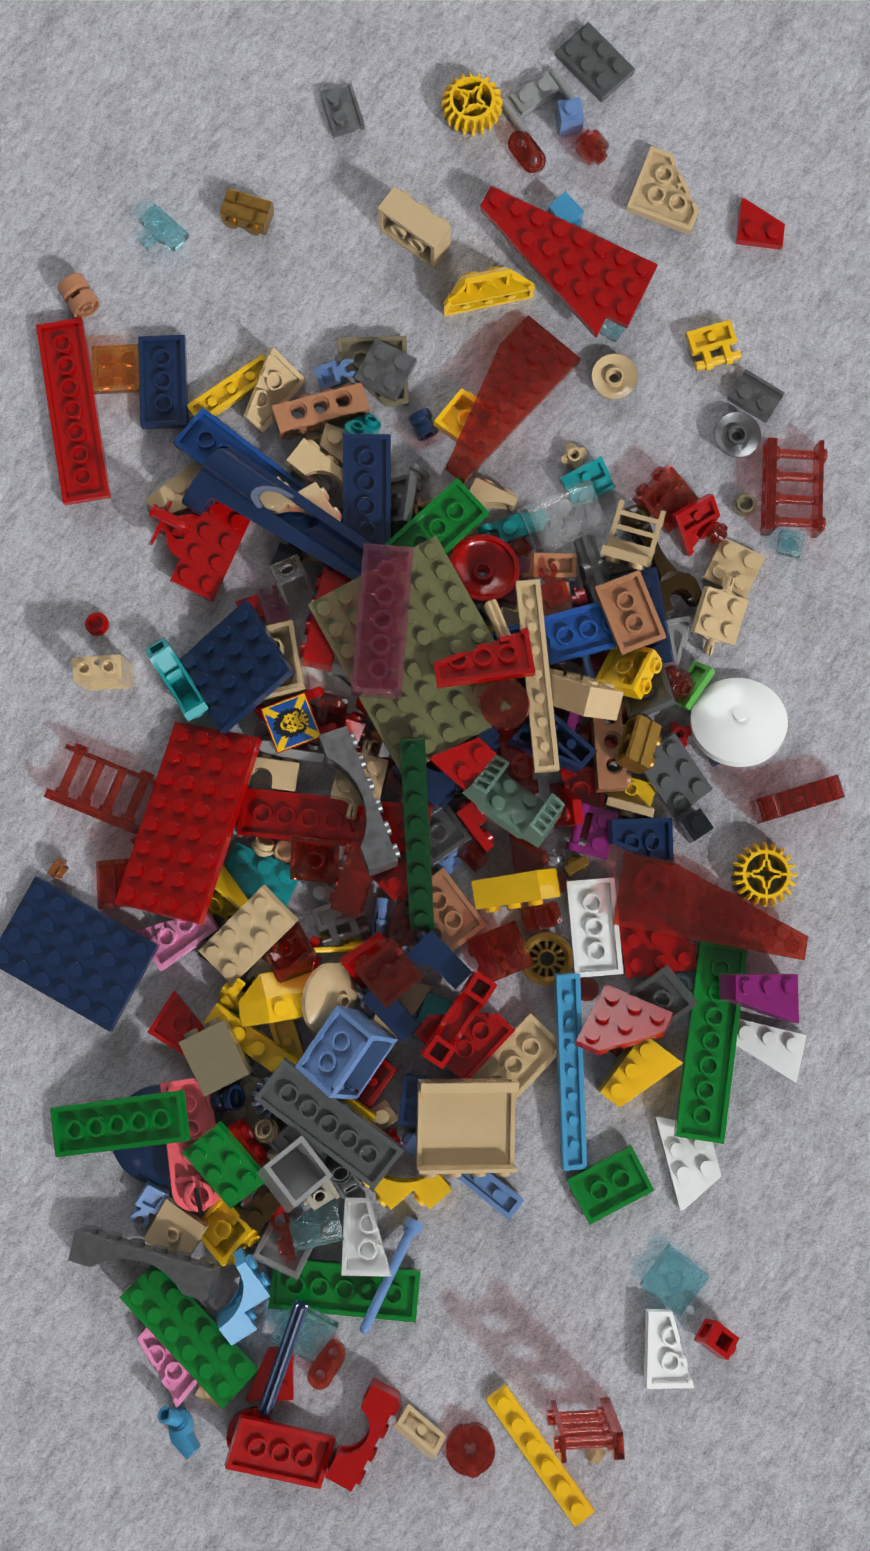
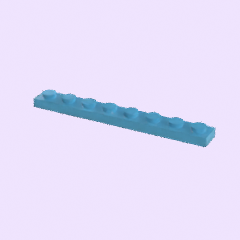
M580 973L554 974L561 1169L563 1171L587 1169L583 1049L575 1046L582 1030Z

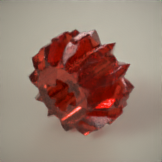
M554 900L545 901L542 905H528L521 910L522 924L525 930L529 932L549 929L562 922L561 909L557 901Z

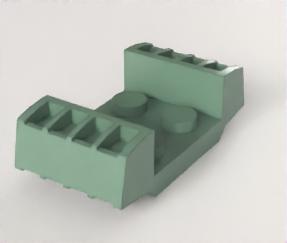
M495 755L467 789L463 791V794L476 805L480 812L516 838L524 839L539 848L561 816L565 804L553 793L545 802L503 773L510 762Z

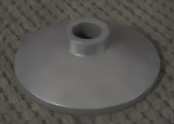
M732 412L719 420L715 427L714 439L716 445L724 454L734 458H742L756 450L761 440V430L757 421L749 414ZM732 435H738L740 440L735 441Z

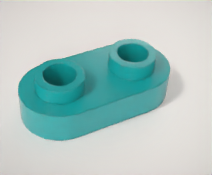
M361 415L347 422L342 434H378L381 422L375 415Z

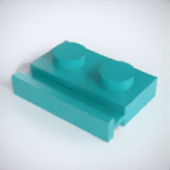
M602 456L559 477L573 509L616 487Z

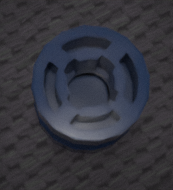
M428 408L421 409L409 417L411 426L416 427V436L419 441L427 440L439 432V429L433 426V421L431 420L432 413Z
M238 1085L223 1087L210 1095L211 1106L217 1112L239 1110L245 1102L244 1091Z

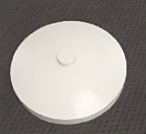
M728 678L709 685L703 690L693 705L690 715L691 734L700 750L714 761L733 767L757 765L772 757L781 747L788 727L786 709L780 698L762 683L746 678Z

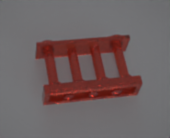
M768 438L763 444L760 535L770 536L778 526L811 528V538H817L825 530L826 518L823 517L824 463L827 460L828 452L827 449H824V440H819L813 450L781 449L780 446H777L778 438ZM780 458L813 460V473L780 471V469H777V460L779 461ZM779 481L812 482V496L779 494V492H776V483H779ZM778 504L812 505V519L779 517L776 514V506Z
M75 742L74 746L66 744L65 748L74 752L59 787L56 786L55 791L47 788L43 797L130 833L137 834L140 825L134 823L136 820L134 816L148 783L154 785L156 782L153 779L154 774L142 769L140 773H137L88 753L89 748ZM84 756L96 762L81 796L78 795L76 800L68 796L70 793L68 789ZM106 765L118 771L103 805L100 804L98 809L90 805L92 802L90 798ZM126 774L140 780L125 814L122 813L120 818L112 814L114 811L112 807Z
M600 1397V1407H596L595 1410L558 1411L556 1400H551V1409L547 1410L548 1426L553 1427L555 1435L553 1436L555 1454L559 1453L561 1463H567L566 1450L607 1448V1451L611 1450L614 1460H625L623 1430L610 1397Z

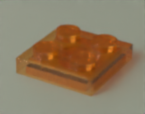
M138 344L92 346L93 391L96 395L140 392Z

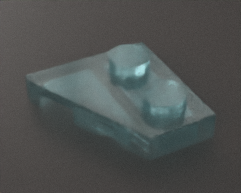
M336 1198L314 1211L311 1207L290 1223L295 1251L344 1240Z

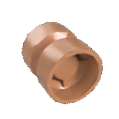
M70 274L58 284L57 290L64 301L68 303V307L75 318L82 317L84 319L89 317L100 307V300L94 291L90 289V285L83 274Z

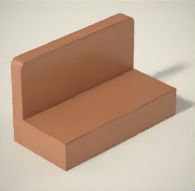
M530 553V572L522 573V578H576L577 554Z

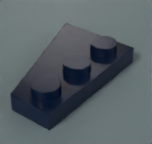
M672 818L607 820V844L666 865H674Z

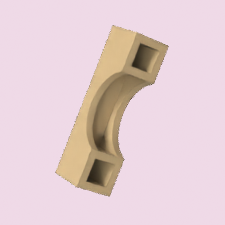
M303 438L288 457L285 465L302 479L314 474L326 475L333 479L341 490L342 503L340 509L343 511V469L338 466L339 462L329 454L327 456L324 455L316 442L311 439L307 441Z

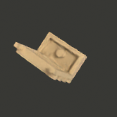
M620 499L607 545H602L600 554L606 555L605 560L619 564L620 560L629 562L628 567L638 570H642L643 566L650 568L666 511L661 510L659 519H654L623 510L625 500ZM623 515L657 524L655 533L618 524L620 516ZM620 529L653 538L651 546L646 547L614 538L616 530Z

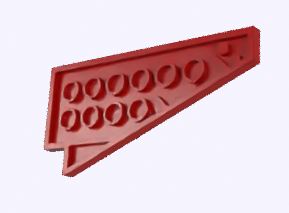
M490 186L480 205V211L588 331L597 338L606 319L627 329L658 264Z

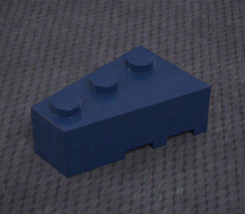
M554 713L559 767L575 774L587 764L597 750ZM528 717L505 744L532 755Z

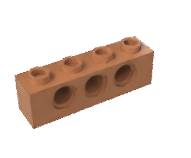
M351 382L343 385L342 388L334 390L332 388L324 389L319 394H304L296 400L278 401L272 406L271 416L279 440H284L322 430L326 423L333 426L345 424L361 415L369 414L370 406L362 382L357 384ZM345 401L348 405L342 407L336 402ZM320 406L326 411L317 412L314 408ZM295 412H299L303 415V417L295 418L292 416V414Z
M623 699L617 721L614 720L613 724H606L601 718L590 717L592 747L597 750L593 755L595 793L625 791L628 785L631 784L630 770H626V767L617 764L618 770L616 772H611L606 767L607 761L615 762L626 723H622V714L625 713ZM607 737L614 739L616 747L608 748L604 743V739Z

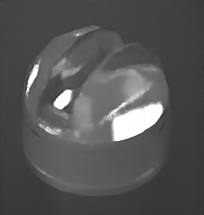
M549 849L546 855L548 865L552 868H555L556 865L558 868L562 867L565 863L566 852L562 849Z

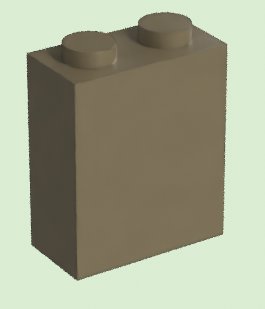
M217 1017L205 1023L206 1029L198 1032L197 1028L185 1033V1039L178 1042L204 1097L253 1072L228 1018L221 1021Z

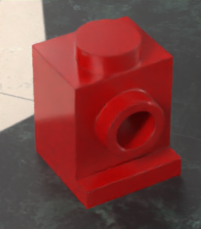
M356 711L351 713L343 712L338 729L347 726L349 733L354 732L358 742V747H355V749L360 752L362 747L359 740L364 738L367 729L364 723L365 716Z
M705 1318L694 1341L701 1344L717 1358L729 1360L735 1353L736 1344L740 1338L720 1322Z

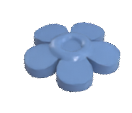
M458 851L453 852L436 864L435 867L437 869L444 867L448 874H452L454 871L453 866L460 867L462 863L459 857H455Z

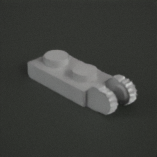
M267 733L262 737L260 746L262 753L320 763L325 760L320 742L310 741L277 754L270 734Z

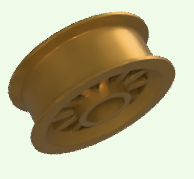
M540 932L530 936L524 942L520 950L519 962L527 978L539 985L551 986L554 985V974L571 972L574 956L571 946L562 936L552 932ZM544 941V949L539 942ZM548 941L553 942L550 949H548ZM535 944H536V946L538 947L539 952H537L536 950L532 949V947H533ZM558 945L560 949L553 952L555 946ZM530 951L536 954V957H529ZM543 952H550L553 957L549 965L545 966L540 962V956ZM563 952L564 957H556L557 954ZM529 960H536V963L530 966ZM564 960L563 965L556 963V961ZM539 965V968L535 973L532 969ZM554 965L560 968L558 972L555 971ZM544 968V976H540V973ZM549 968H550V970H551L552 973H553L552 976H548V969H549Z

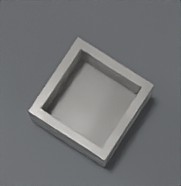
M300 1136L257 1172L258 1176L287 1213L297 1207L333 1176L303 1136Z

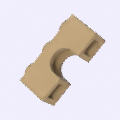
M259 753L248 787L251 786L252 776L257 771L267 770L272 775L271 788L273 790L297 793L301 764L296 763L294 758L282 757L281 761L272 759L273 755Z

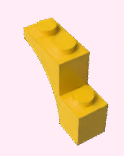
M437 1174L435 1178H425L422 1175L413 1178H397L385 1175L374 1190L377 1193L375 1197L383 1207L387 1205L391 1210L413 1190L415 1191L413 1196L422 1207L426 1205L431 1209L452 1191V1185L443 1174Z

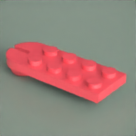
M196 1078L160 1083V1093L184 1089L190 1132L189 1141L166 1144L171 1193L173 1199L181 1208L198 1212L194 1188L199 1187L201 1209L205 1211L218 1200L219 1195L182 1152L188 1145L215 1125L214 1110L210 1103L211 1094L204 1097Z

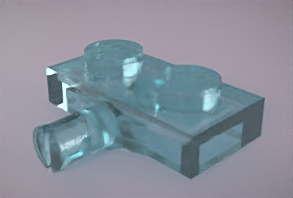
M155 203L139 217L140 224L150 233V236L141 243L147 251L155 243L159 242L174 252L189 238L188 232Z

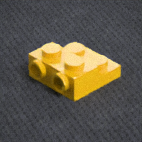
M461 388L434 420L433 426L471 452L479 441L483 440L496 425L499 415L492 407L480 402L473 393Z
M616 647L610 649L595 679H598L599 685L601 681L614 684L615 690L624 692L623 696L641 700L644 694L650 692L652 687L651 680L655 673L660 672L662 659L655 649L642 647L620 656Z
M219 1196L218 1200L201 1218L209 1224L201 1241L221 1266L236 1265L233 1252L241 1247L245 1249L247 1246H253L260 1236L258 1235L259 1232L239 1218L242 1210L237 1204L230 1209Z

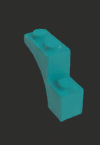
M164 637L146 648L145 651L148 658L164 680L188 722L193 718L202 716L209 708L167 639Z

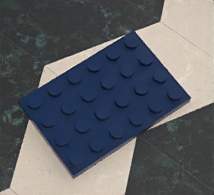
M35 876L0 938V969L111 1032L115 1028L160 945L42 878Z

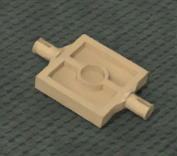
M726 576L722 589H715L710 586H704L690 630V632L699 634L706 639L703 654L712 656L716 642L735 646L749 600L738 597L731 592L736 580L734 577Z
M363 740L361 753L357 754L363 755L367 767L363 770L366 777L370 776L375 787V790L372 791L374 799L379 798L380 800L388 760L370 755L373 742L369 740L368 748L366 749L368 740ZM336 770L331 798L343 800L349 804L346 818L350 819L353 810L352 820H355L358 806H363V802L350 781Z

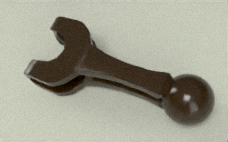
M631 505L624 509L628 512L650 517L647 509L641 505ZM621 515V525L653 533L649 522ZM627 532L632 535V539L636 544L646 547L651 546L653 538ZM657 542L650 568L657 567L666 618L668 620L674 610L670 600L671 595L681 596L688 606L695 607L699 604L702 591L695 577L676 570Z

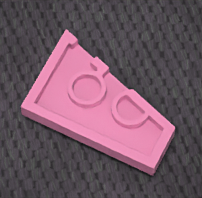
M208 911L203 926L173 919L136 930V932L160 945L152 960L159 971H163L215 934L220 928Z
M145 1328L137 1340L151 1364L158 1371L161 1382L173 1397L172 1401L177 1408L196 1386L197 1382L158 1339Z

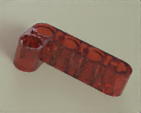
M837 774L752 800L750 804L756 822L760 824L846 796Z

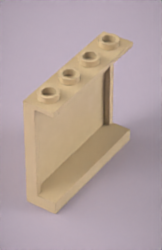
M515 1078L417 1079L416 1170L418 1173L422 1174V1177L435 1178L437 1174H447L448 1177H461L462 1174L471 1173V1176L484 1177L486 1173H495L497 1176L505 1177L510 1176V1173H518V1169L514 1165L515 1103L516 1093H519V1082Z

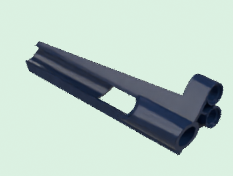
M231 446L227 449L221 448L215 451L205 460L202 470L195 476L182 499V504L201 517L211 505L214 506L217 500L352 580L393 559ZM267 491L280 493L320 520V522L314 527L297 530L261 504L259 496Z

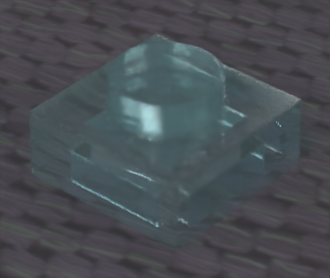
M782 529L779 534L775 554L798 559L801 556L805 534Z

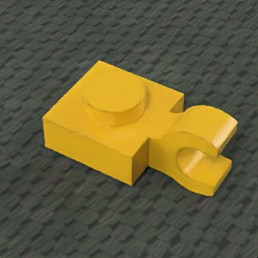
M237 978L233 985L227 981L217 998L225 1007L236 1012L238 1010L237 1002L245 994L242 992V989L246 983L240 978Z

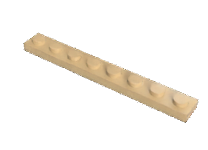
M540 579L516 581L515 589L519 628L521 630L528 627L535 666V676L525 677L534 773L556 772L560 770Z

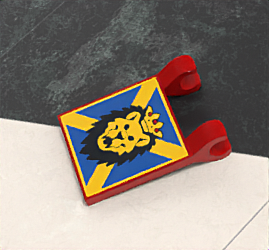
M321 686L260 709L277 754L319 738V735L338 729L335 722L319 728L309 700L324 695V690Z

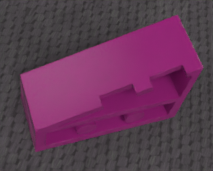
M719 974L720 999L757 1011V1013L768 1015L779 1021L799 1023L798 974Z

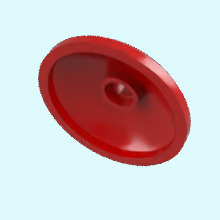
M479 534L462 540L454 548L449 559L472 601L486 603L490 600L495 599L497 601L504 598L513 590L515 582L519 577V561L516 553L505 541L492 535ZM483 572L486 576L480 577L478 573Z

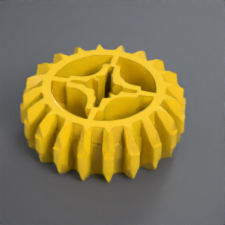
M470 71L468 77L461 73L459 80L453 77L452 84H447L446 91L442 94L441 109L444 119H447L448 126L454 125L455 133L461 129L464 136L467 132H471V135L474 137L476 131L483 135L484 128L490 131L492 124H497L498 117L502 113L503 100L500 89H496L497 85L495 82L490 83L489 76L482 79L480 72L475 77ZM482 97H485L486 100L489 102V107L485 105V102L482 100ZM454 102L459 104V107L462 109L461 113L456 109Z
M761 842L760 848L757 843L751 844V849L748 847L743 848L746 856L743 854L736 855L741 863H732L733 867L738 868V871L731 872V876H738V880L733 881L732 884H740L741 887L737 889V894L746 892L743 896L744 901H748L752 897V905H757L760 900L761 907H766L768 901L771 906H774L777 902L776 898L780 902L785 900L782 893L786 895L792 893L787 886L794 887L796 885L794 881H790V877H797V873L790 872V868H794L796 865L795 863H787L791 859V855L782 856L785 851L784 848H779L776 851V844L774 843L769 848L767 842ZM757 855H760L757 867L754 870H747L749 862ZM768 856L778 863L781 871L771 867ZM764 870V872L774 875L764 878L753 873H760V871ZM747 878H752L757 882L760 893L756 892L749 885ZM781 878L778 887L768 894V888H770L772 880Z

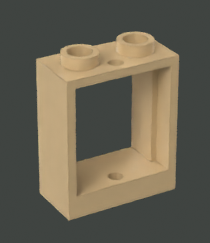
M121 654L72 658L73 682L86 691L134 688L133 664ZM96 660L100 661L98 665H95Z

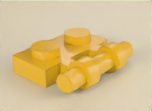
M731 319L691 330L685 334L691 356L701 354L702 360L694 362L696 371L703 369L705 371L712 370L713 366L720 364L729 365L734 360L741 359L740 350L731 352L730 346L737 343ZM721 350V355L711 357V351Z

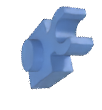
M344 359L340 365L337 360H333L315 367L314 370L321 391L344 384L343 376H356L357 371L348 372L347 370L348 364L354 362L353 359Z
M148 1180L135 1200V1205L138 1207L132 1210L130 1221L133 1222L137 1216H142L144 1218L142 1219L141 1227H146L149 1223V1214L157 1215L165 1200L169 1197V1190Z

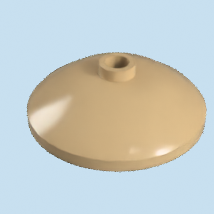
M339 963L320 965L312 972L305 984L302 995V1013L307 1026L315 1034H318L337 1005L356 1009L357 987L355 980L345 967Z

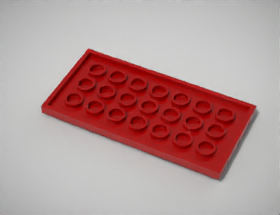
M175 721L114 903L204 925L262 743L259 737L233 732L223 734L218 729Z

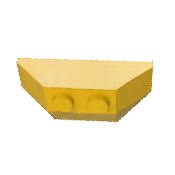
M494 266L482 272L470 271L459 278L443 302L444 316L530 299L534 297L535 285L507 266L501 268Z
M302 966L259 974L237 1002L241 1027L303 1017V990L314 970L309 966Z

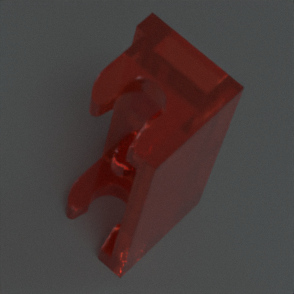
M324 692L319 701L316 717L319 728L335 722L337 727L339 726L343 712H347L348 697ZM319 738L316 739V740H313V741H312V744H315V745H316V744H319V745H320V740H319Z

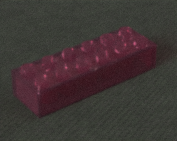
M364 543L351 685L352 696L401 700L414 547Z

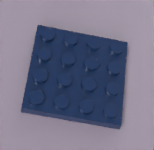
M246 600L180 659L209 708L207 712L219 732L223 734L232 729L295 673L252 604Z

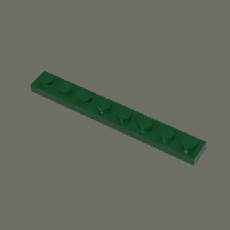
M425 737L400 738L410 931L434 930Z

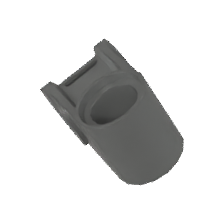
M328 1155L325 1159V1164L333 1175L330 1179L342 1199L346 1198V1194L358 1187L361 1189L365 1187L358 1177Z

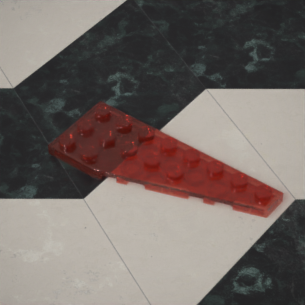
M529 315L500 343L447 463L446 470L463 484L568 376L581 360L579 356Z
M626 852L623 855L612 924L805 960L808 942L807 935L771 917L764 911L751 906L744 900L706 881L699 875L686 870L673 861Z

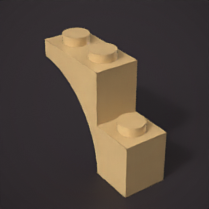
M314 482L298 491L299 494L341 522L342 515L337 507L333 508L328 501L330 500L329 495L323 487L320 488ZM267 491L259 496L261 504L274 514L299 512L312 516L280 493Z
M476 477L469 491L485 508L503 509L513 513L517 506L518 498L515 497L512 491L508 489L501 490L495 487L492 481L485 478L481 480Z

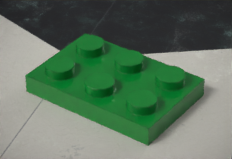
M222 1121L197 1138L182 1152L230 1209L264 1184L257 1174L261 1167Z
M631 1145L566 1178L589 1225L655 1191Z

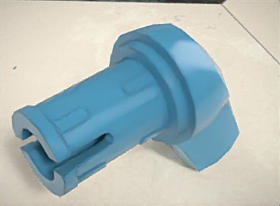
M164 1406L159 1410L158 1420L162 1424H168L171 1443L186 1460L189 1459L201 1447L194 1434L191 1413L181 1406L175 1409Z

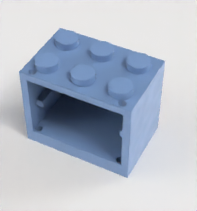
M337 1005L295 1068L329 1098L357 1100L398 1039L363 1010Z

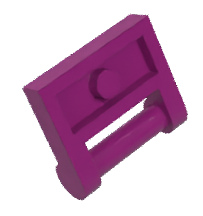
M582 803L583 818L585 819L586 813L592 814L585 846L578 844L583 824L572 827L569 842H566L565 849L607 860L610 845L607 844V820L617 819L618 813Z

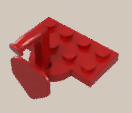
M170 500L164 510L159 508L157 504H154L150 510L149 517H155L159 521L148 545L152 546L158 533L165 536L166 546L170 553L179 560L169 581L213 602L251 520L217 500L214 506L211 505L202 517L193 514L178 517L170 513L169 510L173 503Z

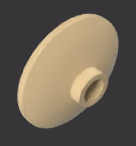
M608 354L600 358L594 365L591 375L592 383L596 391L603 397L622 399L635 389L638 381V371L635 364L628 357L621 354ZM610 377H616L618 381L613 383L610 381Z

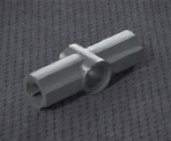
M585 535L574 540L573 543L580 563L579 574L581 581L584 585H587L591 601L595 603L598 602V599L594 592V587L608 582L609 572L605 560L601 559L594 535Z

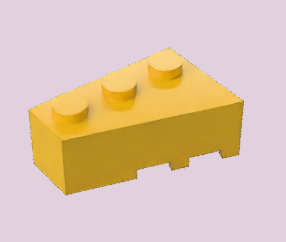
M556 868L471 881L476 910L485 908V913L500 911L499 906L506 905L507 910L521 908L522 902H528L529 906L542 905L543 899L561 897Z
M651 1038L642 1040L640 1044L626 1048L597 1090L620 1108L683 1063Z

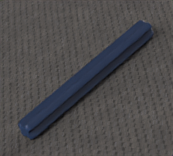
M298 1300L293 1305L258 1407V1412L264 1416H269L273 1411L308 1310V1304L302 1300Z

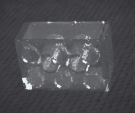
M581 480L519 509L537 553H548L608 525L591 480Z

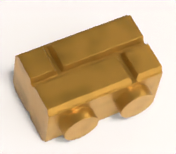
M230 188L227 189L220 209L222 222L227 227L232 229L240 227L246 229L249 234L254 236L259 234L267 235L274 215L272 201Z
M639 714L629 718L615 763L622 767H627L628 770L636 774L650 770L655 763V749L659 746L662 739L660 736L662 726Z

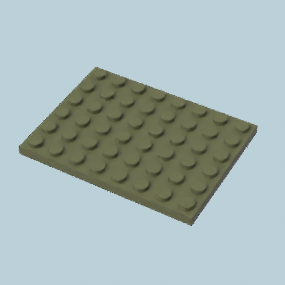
M436 536L308 604L311 613L401 776L400 738L425 737L427 763L430 761L429 758L431 756L456 747L527 708V697L516 678L437 689L433 662L462 651L468 652L476 649L478 645L489 644L495 640Z

